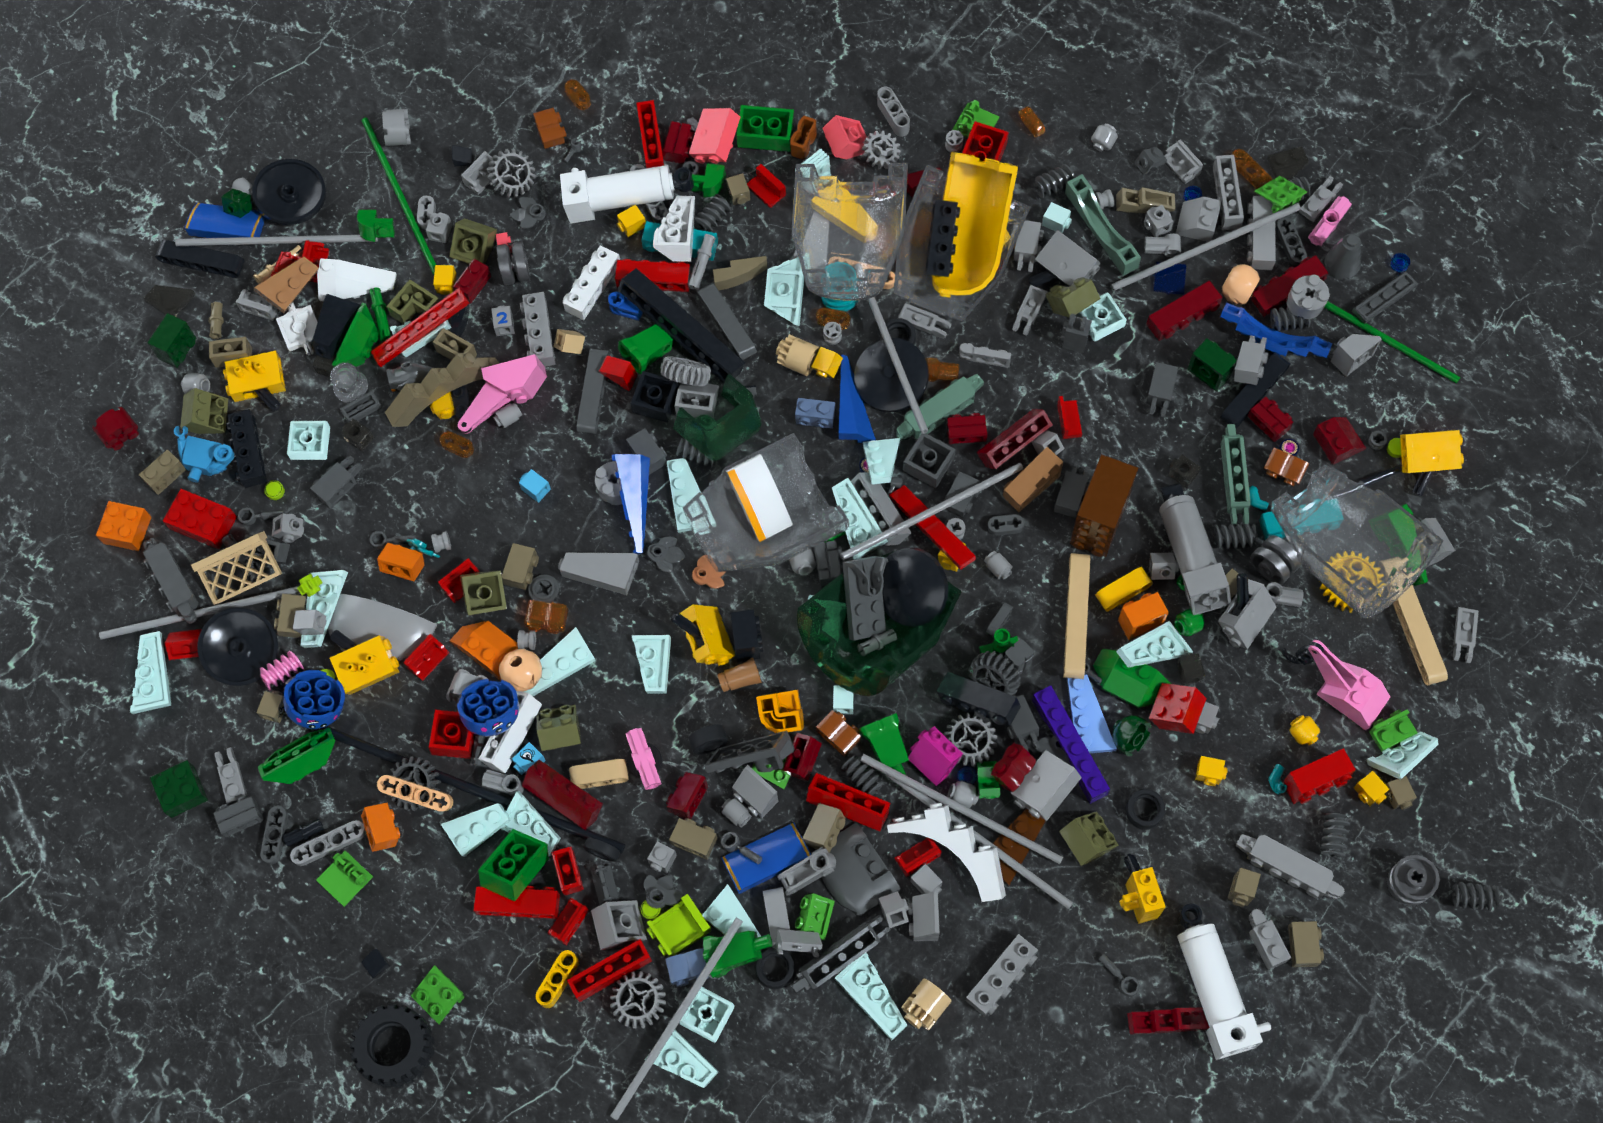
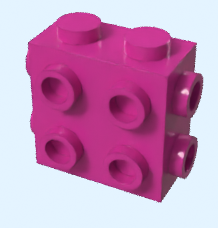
M934 726L927 731L925 729L918 736L919 741L910 748L912 752L908 759L937 786L949 776L963 753Z

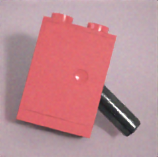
M731 108L703 109L699 122L693 117L691 119L688 118L687 124H690L692 131L695 132L689 155L701 164L705 162L714 164L726 162L730 149L733 147L732 142L740 116Z

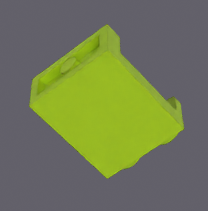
M688 894L681 898V902L653 921H647L649 927L646 930L652 939L657 938L660 942L657 947L663 956H675L711 932L710 926Z

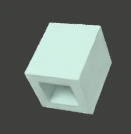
M1051 202L1043 216L1042 226L1055 232L1059 230L1062 233L1071 224V211Z
M839 683L838 686L834 685V712L853 714V686H850L848 683Z

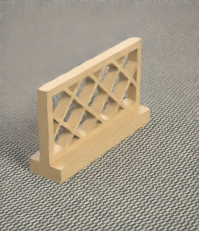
M265 531L191 565L194 572H198L214 605L282 574L266 541ZM262 545L265 551L264 558L254 555L256 548ZM241 554L249 556L247 566L238 563ZM253 558L262 561L259 571L250 568ZM224 562L233 564L230 574L221 571ZM266 563L272 565L275 571L274 574L269 575L263 572ZM236 566L246 569L243 579L234 575ZM207 570L216 572L214 581L208 580L204 572ZM249 571L258 574L256 582L253 583L246 580ZM220 574L229 577L226 586L217 583ZM232 579L241 582L239 590L230 588ZM216 587L225 590L223 597L217 599L214 593Z

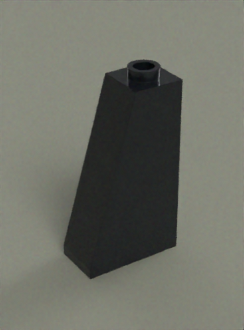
M326 294L312 340L315 355L331 360L340 348L360 304Z

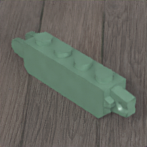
M978 374L967 379L963 376L960 379L953 380L949 387L940 389L930 400L926 399L920 404L919 408L928 428L926 434H929L945 423L947 418L958 414L974 403L975 392L984 385V381ZM912 409L905 414L904 422L896 429V438H900L901 441L911 436L918 439L921 435Z
M1227 424L1225 428L1226 435H1222L1220 443L1227 512L1230 514L1231 524H1237V513H1242L1243 524H1249L1250 491L1243 435L1236 434L1235 424Z

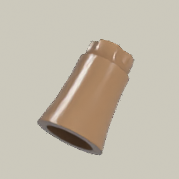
M753 657L733 668L724 670L723 673L717 674L723 692L762 683Z

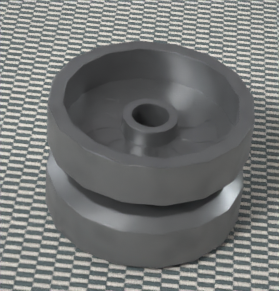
M520 241L512 244L513 255H511L510 249L506 244L498 245L497 260L504 285L515 283V272L521 283L530 281L528 261L523 242Z
M1275 535L1269 536L1263 542L1262 547H1258L1250 556L1254 568L1271 583H1279L1280 585L1290 577V573H1294L1302 564L1297 551L1284 539Z
M1411 855L1401 859L1393 866L1388 873L1387 885L1393 898L1400 903L1409 906L1419 905L1436 892L1440 878L1437 868L1430 860L1419 855Z

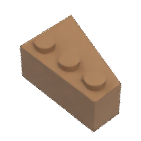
M303 256L254 287V291L282 313H285L318 272L319 268Z
M1046 447L1013 481H1009L1004 486L1003 497L1020 512L1060 477L1063 461L1051 449Z

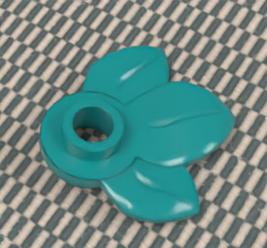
M415 538L413 540L407 539L408 545L411 546L410 549L417 550L430 557L440 558L433 551L427 550V544Z

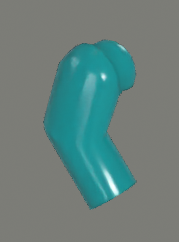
M1250 486V505L1266 512L1269 503L1260 499L1257 487Z
M1279 764L1275 765L1268 779L1273 792L1276 794L1285 793L1287 786L1280 779L1285 768Z

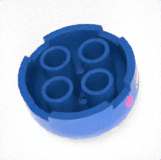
M308 670L296 674L295 678L285 686L283 705L286 714L295 724L304 728L320 729L329 726L337 720L344 706L345 691L340 681H336L326 675L327 672L319 670Z
M483 679L474 682L462 691V696L459 703H457V709L463 725L470 732L479 736H495L507 731L515 723L519 714V701L516 690L510 683L504 680L498 682Z

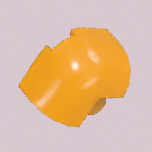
M798 690L756 697L761 723L768 730L774 733L786 730L787 732L803 730V710L801 709Z

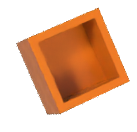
M108 501L96 536L103 544L139 551L151 516L144 508Z
M1158 592L1154 594L1147 593L1136 602L1132 600L1125 603L1118 622L1128 640H1131L1163 625L1169 611Z

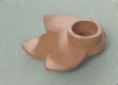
M711 554L703 555L697 561V567L692 572V579L698 585L706 584L713 589L721 588L725 585L721 577L726 573L728 565L722 561L713 562Z

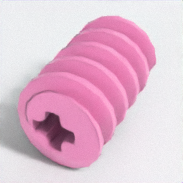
M287 652L288 658L281 655V662L277 659L273 660L274 666L268 663L267 670L263 667L260 668V677L269 691H271L270 684L278 686V679L284 683L285 675L291 678L292 671L296 674L299 673L298 667L304 670L300 660L293 652Z

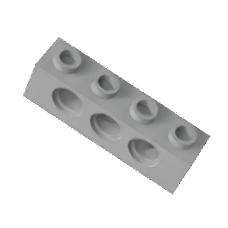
M1234 155L1216 156L1213 164L1217 200H1221L1219 213L1222 230L1241 228L1244 215Z

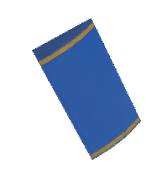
M196 203L187 219L185 230L190 236L205 238L260 237L265 217L259 211L252 210L242 218L223 212V206Z
M791 823L745 846L762 857L760 864L741 854L739 849L721 857L738 894H741L781 874L809 857L811 853L795 823Z

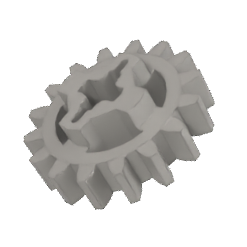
M883 130L880 134L878 131H875L874 134L870 133L864 140L862 150L865 152L863 156L868 157L866 162L871 161L872 167L878 165V169H881L882 166L888 169L889 166L892 167L900 158L901 150L898 149L900 144H895L896 137L890 138L891 133L885 135Z

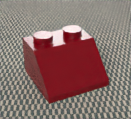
M1333 417L1317 425L1313 433L1332 465L1366 449L1347 417Z
M685 772L684 776H680L676 782L675 787L677 789L675 793H671L666 801L668 812L684 820L685 818L692 819L708 789L706 777Z

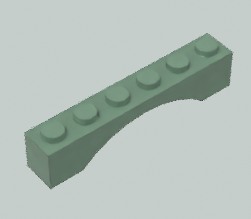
M1083 174L1068 181L1065 194L1122 276L1138 269L1141 256L1134 246L1125 240L1108 221L1095 197L1091 185Z

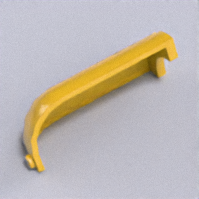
M951 152L943 200L958 202L957 207H960L959 218H956L955 225L958 226L957 236L953 238V244H956L955 254L951 255L953 272L949 274V277L932 276V285L940 293V296L971 295L984 289L994 278L1000 263L1018 166L1001 163L989 158H985V161H980V158L974 155Z

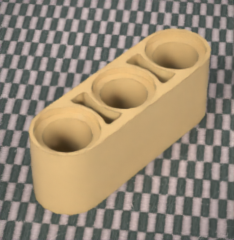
M625 759L576 765L569 768L570 781L581 789L624 783L629 780Z

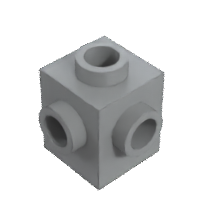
M1163 205L1152 207L1146 212L1144 225L1147 230L1151 231L1154 237H1159L1171 231L1173 220L1170 212L1165 210Z
M284 513L273 519L272 537L282 539L283 542L292 543L302 537L304 532L303 519L296 517L294 514Z

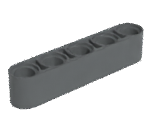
M710 283L697 290L698 299L732 351L742 360L756 354L757 350L716 286Z
M590 349L577 419V432L597 434L607 378L598 371L607 355L610 356L609 350Z

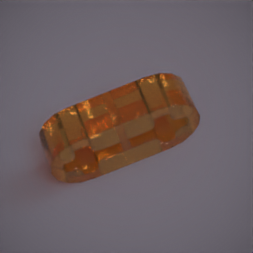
M577 80L567 81L565 83V92L574 105L581 110L589 108L591 105L590 96Z
M1029 106L1019 110L1022 122L1035 137L1045 133L1043 123Z
M820 308L816 312V321L823 327L829 322H836L841 326L842 330H845L850 326V315L845 311ZM824 314L827 315L825 320L822 319ZM841 318H845V321H843V323H839V320H841Z
M450 431L444 432L440 436V443L445 450L462 458H468L473 454L474 447L470 440ZM451 438L452 441H453L455 444H453V443H451V442H448V443L446 444L445 440H446V439L449 440V439ZM460 446H462V447L468 446L469 449H468V450L465 449L464 451H462V449H461Z

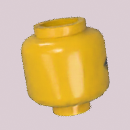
M1301 715L1290 723L1289 731L1298 744L1303 745L1307 743L1310 746L1318 740L1317 735L1320 733V728L1310 716L1304 717V715Z

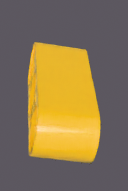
M1139 567L1102 588L1095 596L1105 611L1108 612L1145 591L1153 582L1143 567Z
M565 950L559 954L537 990L536 1000L542 1007L551 1008L556 1004L568 984L567 980L572 978L578 968L579 960L572 951ZM573 957L571 965H563L565 958ZM555 975H562V981L558 984H553V977ZM545 993H551V999L548 1002L541 1001L542 995Z

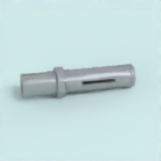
M710 234L704 235L701 249H698L697 253L699 255L688 283L690 288L699 289L707 262L712 256L711 251L716 238Z

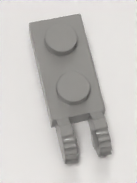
M1329 176L1324 184L1320 185L1305 202L1299 213L1314 222L1334 200L1343 184L1339 182L1331 192L1327 188L1332 184L1334 178Z
M1030 285L1017 313L1013 331L1019 329L1021 320L1027 322L1023 335H1028L1048 291Z
M906 303L898 318L908 320L913 324L914 328L943 339L946 338L947 333L936 328L935 325L937 324L944 329H950L951 327L949 321L940 318L938 315Z
M963 343L959 347V356L963 360L966 359L1006 368L1010 367L1011 353L1005 350L997 351L987 347H974L971 343Z
M1457 608L1453 642V660L1458 661L1460 658L1461 647L1467 648L1465 662L1471 663L1473 649L1476 644L1478 610Z
M232 747L226 749L230 761L228 764L224 765L220 751L214 753L226 803L230 805L236 803L238 798L247 796L239 763L236 761Z

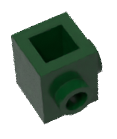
M231 189L221 196L223 212L242 218L252 211L250 194Z

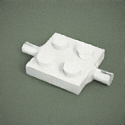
M293 302L288 308L289 312L284 316L276 318L289 351L304 347L306 355H310V352L313 354L311 344L318 321L311 305L296 309Z

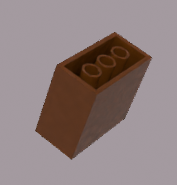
M1101 454L1076 517L1070 541L1074 548L1079 550L1085 549L1098 557L1107 556L1129 500L1138 467Z

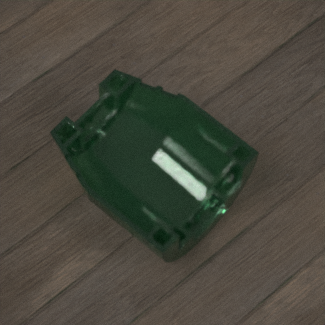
M891 553L882 555L881 557H887ZM842 573L798 608V630L806 650L825 675L847 691L862 696H873L886 689L934 648L962 591L948 582V598L943 611L935 620L921 626L910 627L899 624L884 611L886 631L893 629L894 632L891 635L896 633L897 640L884 645L881 650H874L862 656L860 653L863 650L858 651V644L870 640L871 637L854 641L849 640L844 573Z

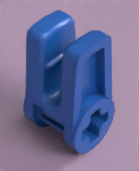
M613 292L609 295V308L613 314L640 320L643 312L623 294Z

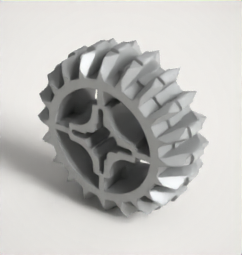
M505 149L504 153L499 151L498 156L494 155L492 157L493 160L489 162L491 167L487 168V172L490 173L487 178L493 179L490 181V185H496L494 190L498 191L500 189L501 195L504 192H507V197H510L512 193L514 197H517L518 192L524 195L525 191H529L530 186L534 184L533 179H535L536 175L533 172H535V168L530 167L533 162H527L528 155L522 157V151L516 154L515 149L511 153L508 149ZM510 161H514L519 165H514ZM502 163L504 172L499 176L497 168ZM509 170L515 172L514 176L508 174ZM524 170L525 181L520 183L519 174ZM509 181L512 185H508L504 182Z
M665 357L660 367V373L663 377L687 385L705 386L708 384L711 376V369L708 366L685 358Z
M966 713L965 719L959 715L958 721L952 719V725H947L946 729L948 731L944 732V736L960 751L966 748L972 753L961 751L963 755L957 763L963 760V766H966L967 762H971V766L974 767L975 761L982 764V758L988 761L989 755L994 754L992 748L997 747V743L994 742L997 740V735L993 734L995 728H989L991 725L990 721L984 723L985 719L980 718L978 720L975 714L973 718H970V714ZM969 726L976 727L980 730L973 731L970 729ZM962 728L963 737L959 741L954 742V735ZM967 735L970 739H974L973 743L970 740L967 741ZM986 737L987 744L979 751L977 743Z
M631 972L632 979H628L624 975L623 978L626 982L622 983L618 980L617 984L620 988H612V991L617 993V995L610 996L611 1000L616 1001L611 1003L610 1007L617 1008L613 1015H620L618 1018L620 1023L626 1019V1027L633 1022V1029H637L638 1023H640L643 1029L645 1028V1021H648L651 1026L653 1025L652 1017L656 1020L660 1019L656 1012H664V1009L659 1007V1005H666V1001L660 999L665 997L666 993L659 992L663 989L662 984L655 986L658 983L657 978L650 982L651 974L648 973L644 979L643 972H639L638 978H636L634 972ZM643 984L651 989L640 992L635 989L634 985ZM629 989L630 998L622 1006L623 994ZM633 992H635L636 995L639 996V998L643 997V999H641L643 1009L636 1002L633 1003V1001H635V996ZM652 995H655L654 1005L648 1012L646 1003L651 999ZM639 1009L642 1016H631L625 1011Z

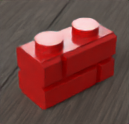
M572 847L553 851L552 856L563 894L569 895L584 890Z

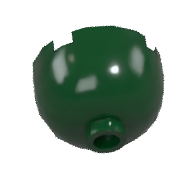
M1130 715L1124 717L1113 726V742L1123 754L1133 756L1132 752L1135 749L1139 752L1148 741L1151 734L1148 728H1152V725L1139 716Z

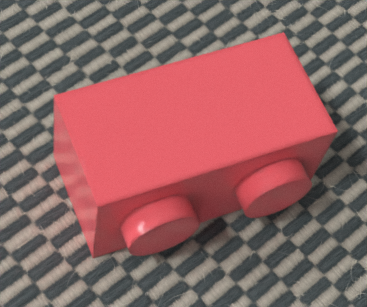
M507 232L496 234L497 246L506 244L510 249V253H512V246L509 244L511 243V238Z

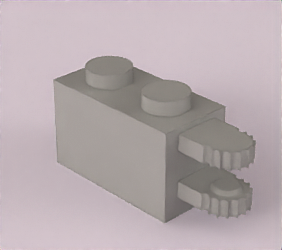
M1019 221L1013 259L1018 261L1017 270L1021 271L1023 262H1028V272L1033 271L1035 258L1041 252V246H1038V241H1042L1044 230H1040V222Z
M1251 335L1249 342H1242L1235 367V382L1257 385L1258 379L1263 377L1264 367L1262 365L1266 364L1268 359V353L1265 352L1267 338L1262 337L1259 344L1255 343V336Z
M1252 910L1250 915H1248L1253 928L1249 934L1267 969L1271 970L1289 961L1291 956L1273 921H1267L1261 910Z

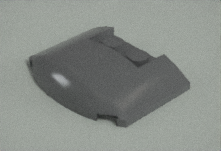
M854 823L838 834L837 843L830 851L835 856L836 868L834 872L821 878L830 894L838 903L846 909L857 912L856 915L862 916L880 904V897L899 892L901 888L857 823ZM824 857L820 861L822 867L826 864Z

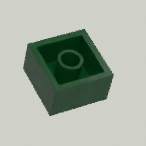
M167 313L147 343L159 360L178 368L180 363L185 360L190 348L195 345L197 338L186 321Z
M1206 338L1192 354L1187 370L1218 392L1231 377L1237 360L1231 353L1221 349L1216 342Z
M188 760L150 777L163 812L170 818L208 801L196 769Z

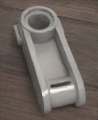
M821 847L812 852V855L779 874L777 878L781 880L786 890L785 894L791 895L822 876L825 877L834 872L836 868L835 856L828 852L826 848L823 849ZM823 857L826 860V864L824 867H822L820 863Z

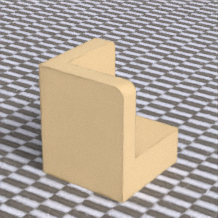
M557 329L553 347L562 352L581 354L585 336L576 331Z

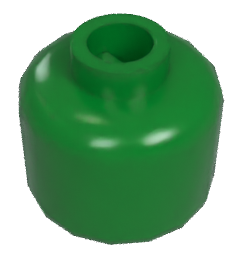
M1189 608L1176 615L1175 629L1179 634L1190 637L1203 629L1204 616L1203 614L1193 615Z

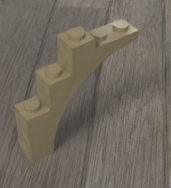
M457 353L446 368H432L421 383L405 384L385 411V414L393 427L408 426L419 413L434 401L463 385L483 379L481 368L496 365L499 362L495 357L474 358L472 353Z

